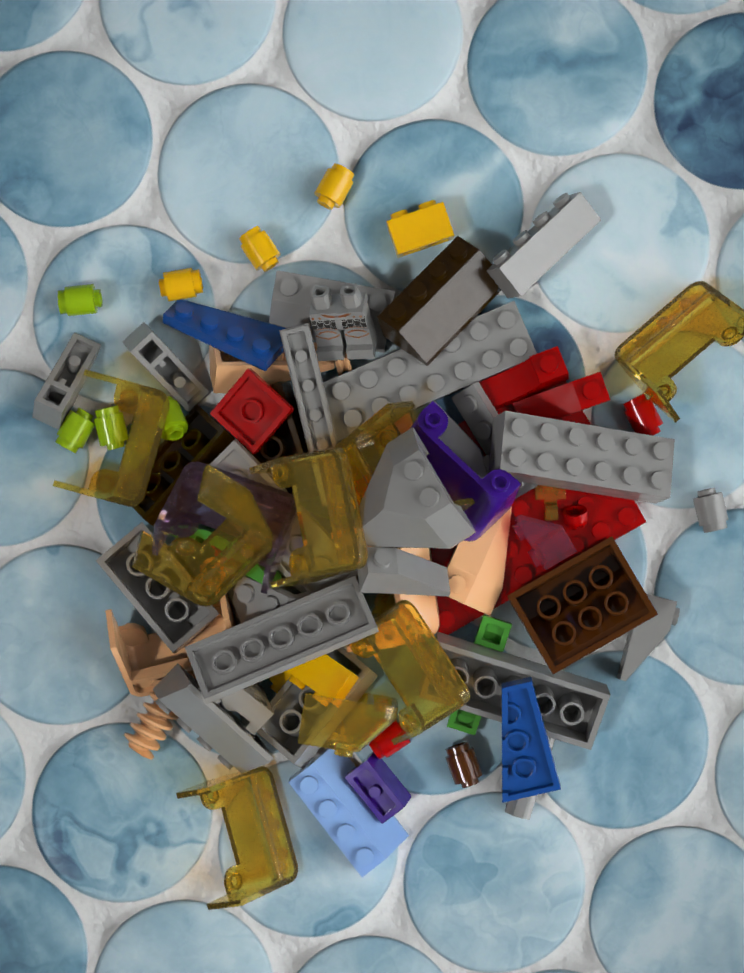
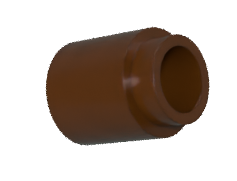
M468 741L446 748L448 756L445 758L454 784H461L462 788H466L479 783L478 777L483 774L474 748L469 746Z

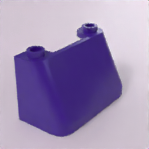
M432 401L421 411L411 428L415 429L429 452L426 457L454 504L461 506L476 533L464 541H475L511 508L521 483L510 473L501 469L493 470L481 479L439 439L447 429L448 417Z

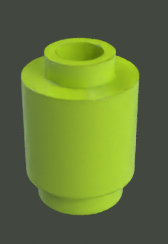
M94 284L68 286L64 290H58L57 297L60 314H68V316L96 314L98 307H102L101 290H95Z
M171 396L157 398L151 405V415L161 438L171 441L182 438L188 430V423L179 403Z
M118 405L95 410L96 418L93 419L100 446L106 445L107 450L124 447V441L128 440L129 436L123 412H119Z
M79 407L76 412L70 409L56 433L58 438L55 442L69 451L77 453L79 447L83 448L95 427V423L91 421L94 416Z

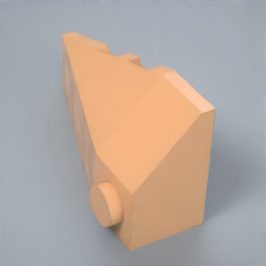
M313 342L315 351H317V343ZM209 345L210 377L214 393L227 394L248 368L256 372L269 385L291 380L285 352L266 371H263ZM334 360L318 361L320 372L335 368Z
M512 506L479 539L470 542L463 540L457 544L447 565L450 595L447 597L489 616L503 589Z

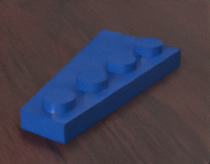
M183 299L177 300L163 314L164 324L263 371H266L284 352L279 330L287 328Z
M526 677L501 683L502 803L561 790L560 780L532 678Z

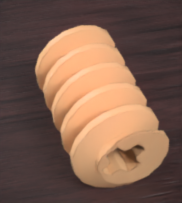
M150 692V697L156 701L158 699L156 694ZM144 702L143 706L148 713L138 712L136 715L142 721L141 724L131 722L130 726L134 729L135 733H124V736L129 741L128 745L131 749L141 756L152 760L154 755L150 750L158 751L160 744L157 740L164 741L167 738L162 729L172 730L173 725L169 719L177 720L179 717L172 711L169 714L165 713L156 702L153 704Z

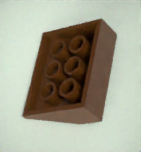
M612 536L507 596L552 674L559 672L658 615Z

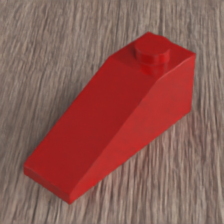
M597 372L512 404L516 413L559 419L605 403L610 400L601 372Z

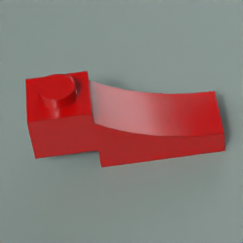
M558 346L529 356L530 358L524 362L480 381L481 387L494 408L499 409L541 393V389L568 380L569 373Z

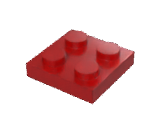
M248 368L211 411L210 415L251 453L257 454L295 408L256 372Z

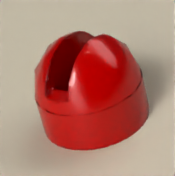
M582 505L566 507L563 510L566 526L572 530H576L577 526L581 529L584 528L588 519L587 508Z

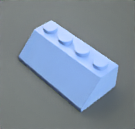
M335 742L309 762L304 769H300L291 776L288 783L360 876L364 877L383 862L409 834L395 816H392L382 824L345 779V776L356 766L340 745Z

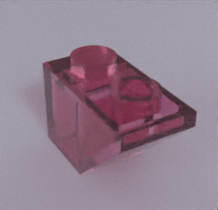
M523 515L514 517L516 524L512 527L520 541L527 540L531 547V550L527 553L536 567L541 565L543 569L547 570L577 552L562 525Z

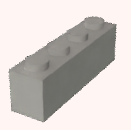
M581 192L571 195L564 193L553 202L555 207L550 212L546 211L535 218L533 221L535 226L529 231L525 230L513 239L514 245L508 251L505 249L492 259L494 264L486 271L507 298L522 296L601 221Z

